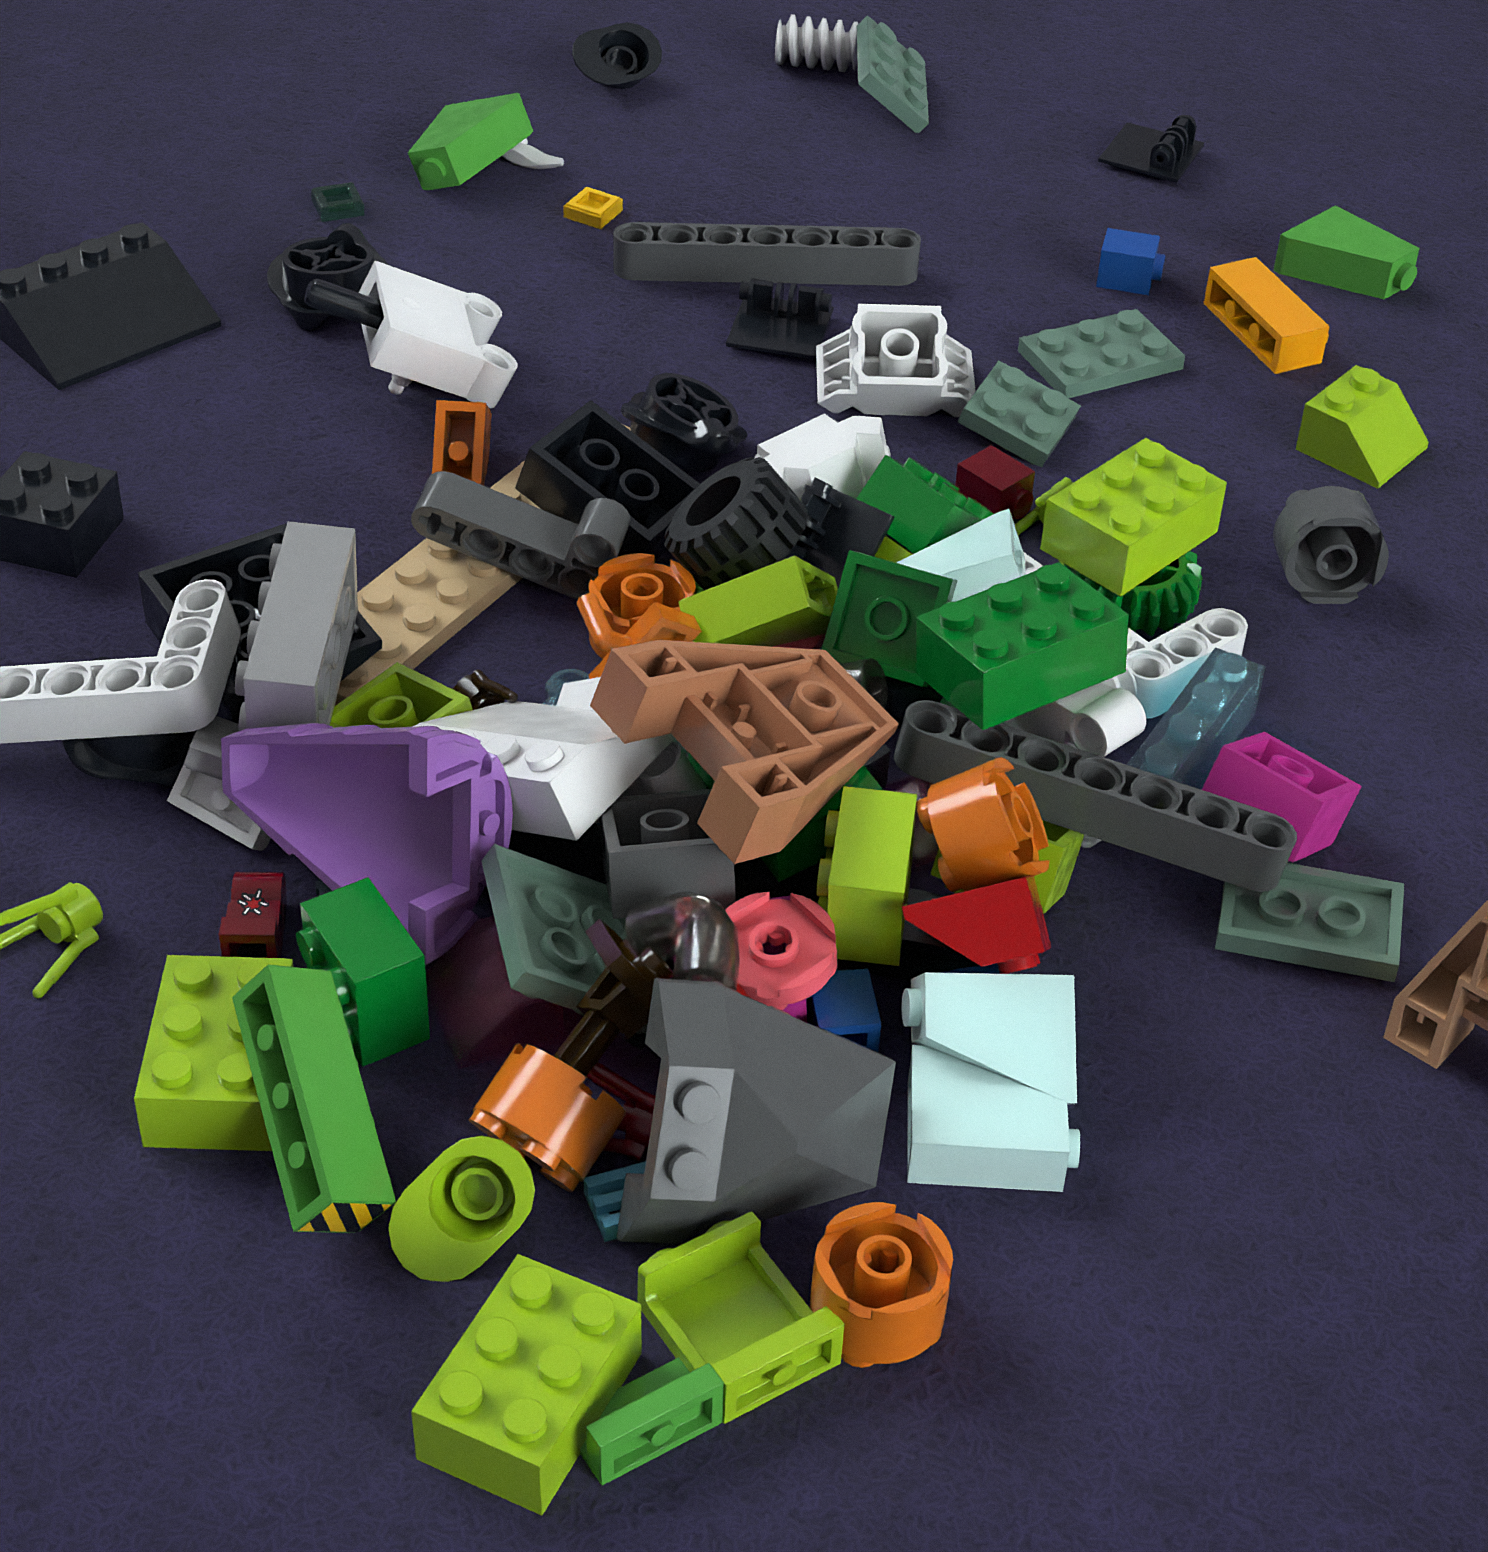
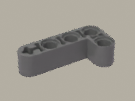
M441 471L431 474L427 479L411 514V522L414 529L420 535L571 598L579 599L582 595L588 593L589 582L591 579L594 581L598 576V568L606 561L618 557L630 525V515L625 507L615 500L596 498L587 504L579 524H576L457 474Z

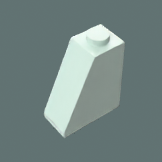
M1009 509L991 515L896 562L958 580L952 602L987 590L995 584L1005 583L1026 575L1024 552Z
M925 972L911 979V988H905L902 996V1020L905 1027H911L912 1043L925 1045L1066 1101L1067 1105L1077 1103L1074 975Z
M912 1045L908 1077L907 1183L1063 1192L1067 1168H1078L1080 1157L1079 1129H1069L1066 1101L925 1045Z

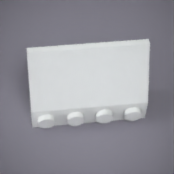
M508 701L421 722L412 726H437L442 730H453L467 734L480 740V744L487 752L497 755L507 774L511 789L513 808L512 830L576 841L675 739L672 734H666L624 744L594 710L520 701L514 703Z

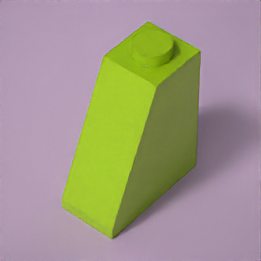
M794 555L679 600L678 603L680 611L695 616L702 631L692 642L772 647L826 634L838 588L835 577Z

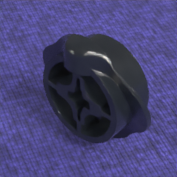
M343 223L336 227L328 237L310 238L288 246L270 264L267 272V282L271 292L289 311L296 323L302 329L314 331L320 328L329 317H335L336 315L310 307L305 303V293L310 281L320 279L359 293L374 261L386 265L388 263L366 240L358 227L350 223Z
M664 373L654 376L650 380L645 392L635 394L631 401L624 403L620 409L622 415L631 421L630 429L634 434L683 470L695 472L709 471L717 466L722 454L733 452L739 443L747 438L745 429L738 425V414L735 408L722 394L701 381L680 374Z
M99 657V658L93 659L92 661H94V660H110L111 658H109V657ZM196 731L62 740L72 764L87 775L108 780L152 782L173 789Z

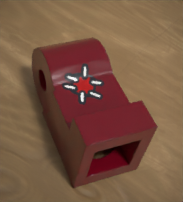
M284 872L234 873L231 902L228 903L226 917L221 919L219 930L222 957H240L237 954V950L242 944L260 943L266 944L267 955L263 958H281L287 908V888Z

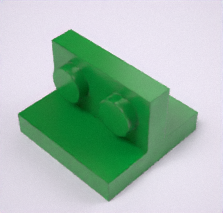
M849 550L822 650H826L837 662L918 686L928 687V683L917 675L916 617L940 608L948 602H952L958 580Z

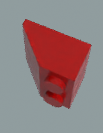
M1032 876L902 906L905 920L981 967L997 963L999 974H1008L1036 967L1038 964H1041L1038 953H1043L1051 948L1035 878Z

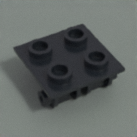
M1190 115L1177 116L1172 122V126L1167 128L1165 132L1127 122L1099 157L1098 162L1177 183L1204 147L1205 142L1195 140L1197 125L1194 118Z
M751 278L750 282L742 281L739 299L743 301L727 338L726 346L816 360V346L823 342L834 307H831L832 294L824 293V288L800 286L797 302V284H791L788 300H783V282L777 283L775 297L773 298L774 282Z
M814 477L810 486L804 485L803 490L805 491L800 499L808 510L805 529L799 536L795 546L784 559L794 555L835 577L837 588H839L849 550L875 556L895 517L835 490L830 484Z

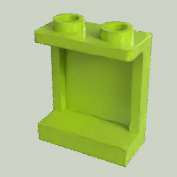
M748 1212L732 1221L724 1220L710 1227L705 1234L674 1249L666 1248L660 1250L638 1268L637 1302L641 1304V1311L675 1358L679 1357L689 1372L710 1363L724 1382L723 1424L841 1364L845 1324L827 1306L815 1312L809 1308L762 1248L760 1243L761 1221L753 1212Z

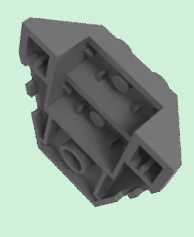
M654 978L645 1044L661 1057L645 1172L644 1174L626 1173L617 1230V1238L620 1242L684 1244L705 1234L716 1223L724 1220L732 1221L748 1212H753L760 1221L876 1187L896 1061L828 1030L820 1029L799 1020L773 1006H767L744 996L718 982Z

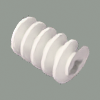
M791 14L786 25H782L780 19L776 33L775 62L778 65H783L789 54L790 62L795 67L800 65L805 56L808 68L814 69L820 58L823 70H830L835 60L839 72H845L850 62H852L853 69L855 70L857 62L856 26L858 22L853 23L848 33L844 30L842 20H838L833 31H830L827 18H822L817 29L813 28L810 16L806 17L802 27H798L796 17Z

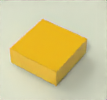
M585 187L563 206L564 218L602 229L623 211V199Z

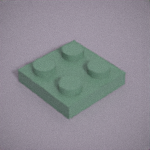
M998 360L963 408L957 422L1028 462L1042 467L1075 419L1081 405L1068 399L1063 393L1050 389L1028 377L1020 369L1010 367Z

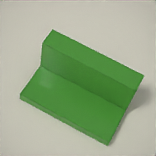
M679 1357L616 1390L600 1418L586 1426V1440L580 1449V1455L601 1485L624 1475L723 1423L724 1382L710 1363L692 1372H689Z

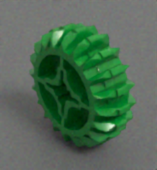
M1188 551L1121 597L1064 564L1067 569L1129 614L1128 628L1134 632L1137 629H1143L1148 635L1153 636L1158 627L1168 632L1172 630L1175 623H1185L1187 616L1194 612L1195 605L1199 601L1202 567L1197 564V554Z

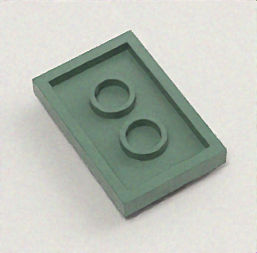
M867 15L856 26L858 84L915 133H920L929 124L925 61L915 49L911 47L906 49L897 41L894 32L885 23L880 22L877 24Z
M1137 309L1123 310L1118 314L1093 320L1087 319L1077 324L1056 329H1045L1036 334L1019 337L1018 352L1055 390L1063 393L1067 398L1182 370L1185 361V355Z
M1287 863L1279 883L1270 891H1253L1224 881L1215 949L1395 982L1400 961L1404 883Z

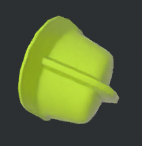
M483 1135L461 1139L444 1150L404 1190L393 1206L388 1229L392 1250L402 1266L420 1279L448 1282L464 1278L487 1261L521 1227L532 1210L535 1186L531 1169L520 1152L503 1140Z

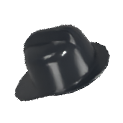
M626 22L591 30L579 35L573 43L572 56L578 69L592 81L610 86L611 88L626 89L632 88L640 83L643 78L656 71L661 63L662 49L658 39L650 30L641 25Z

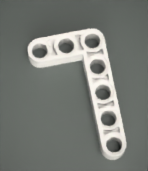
M1024 552L1026 574L1034 572L1043 566ZM1224 608L1211 609L1150 642L1128 628L1126 662L1132 669L1135 677L1137 699L1143 706L1146 718H1153L1165 713L1238 671L1248 628L1246 619L1241 614Z
M204 579L187 585L179 592L158 654L155 657L0 667V744L183 733L196 731L207 726L214 720L218 712L241 636V629L223 584L216 580Z

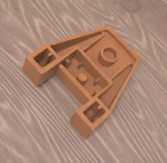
M655 640L611 649L590 703V707L624 744L672 734L712 777L715 783L697 824L734 864L780 852L895 733L899 725L826 650L670 640Z

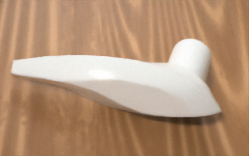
M527 138L502 155L504 159L512 164L525 168L550 169L561 167L564 164L563 158L547 155L533 146L527 145Z

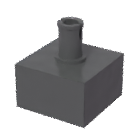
M711 789L618 797L599 817L602 865L613 919L651 916L659 946L670 947L669 914L726 909L736 902L734 863L697 824Z

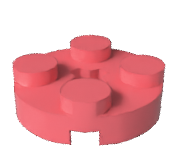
M770 892L751 894L730 905L719 916L715 925L712 953L716 976L719 977L728 972L752 999L767 1006L783 1010L788 1004L802 1001L818 992L836 972L837 948L834 923L819 904L805 896L790 893V900L770 899ZM769 942L774 946H779L786 943L787 947L782 954L768 955L763 953L762 944Z

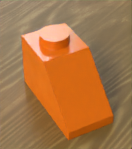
M436 400L432 474L446 471L484 486L490 454L492 413L486 403Z

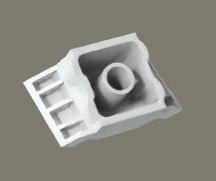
M858 304L857 313L853 318L851 328L816 346L818 404L832 413H840L853 406L864 414L928 416L943 409L954 417H960L963 408L976 392L971 350L946 334L947 321L941 314V306Z
M823 414L758 444L755 458L761 457L768 461L799 499H801L805 491L803 490L804 485L810 486L814 477L833 486V489L856 499L884 456L888 455L890 457V449L886 444L882 419L880 417L851 416L837 423L826 414Z

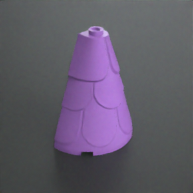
M309 723L249 728L221 738L223 793L288 855L294 854L332 891L369 877L424 954L425 965L438 959L451 949L478 919V916L471 910L477 903L485 886L487 887L481 860L494 844L509 849L512 832L513 808L511 789L502 763L497 755L486 751L480 744V740L461 732L442 730L437 726L380 728L376 725H358L333 728L326 724Z

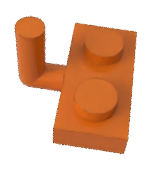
M587 593L577 600V607L594 645L598 649L608 652L588 675L589 679L601 677L611 649L655 640L692 642L702 632L695 616L654 602L624 635L612 631L595 594Z

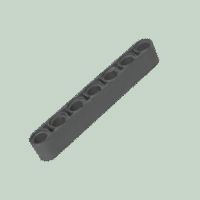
M629 222L617 226L613 231V270L620 278L641 281L750 282L751 278H756L774 283L783 282L790 284L901 286L911 284L917 280L921 237L910 229L889 227Z
M922 700L909 705L904 715L894 752V761L904 773L933 784L995 758L1003 757L1015 768L1005 774L1014 786L1025 782L1035 800L1043 821L1253 891H1270L1277 886L1297 841V832L1286 819L1276 814L1002 723L981 730L957 708L935 701Z

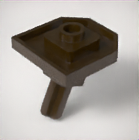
M600 919L590 926L585 933L607 967L576 1006L584 1016L554 1054V1057L568 1064L584 1076L588 1075L616 1037L630 1039L648 1023L654 978L670 979L674 975L670 967L652 947L647 946L640 953L627 938L623 940L610 926Z

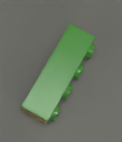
M268 964L232 997L293 1232L356 1233L396 1203V1199L332 973L325 970Z

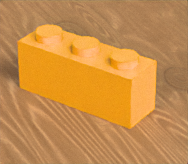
M1257 257L1210 267L1204 305L1274 374L1322 363L1325 345L1329 336V325Z

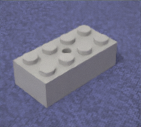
M288 521L282 544L273 543L269 561L271 582L262 581L258 598V612L261 615L260 621L251 620L247 635L249 659L248 661L240 660L237 666L235 693L237 696H244L245 702L242 703L240 709L238 731L249 728L309 723L330 726L358 613L355 529Z

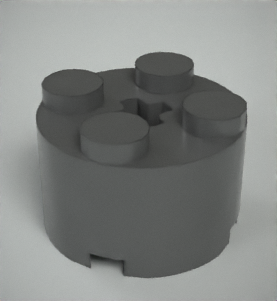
M1324 486L1309 491L1298 490L1287 498L1285 507L1278 516L1274 526L1273 541L1291 587L1301 594L1302 598L1313 604H1346L1359 598L1357 592L1364 589L1370 583L1374 587L1381 580L1388 564V546L1375 515L1362 493L1339 486Z

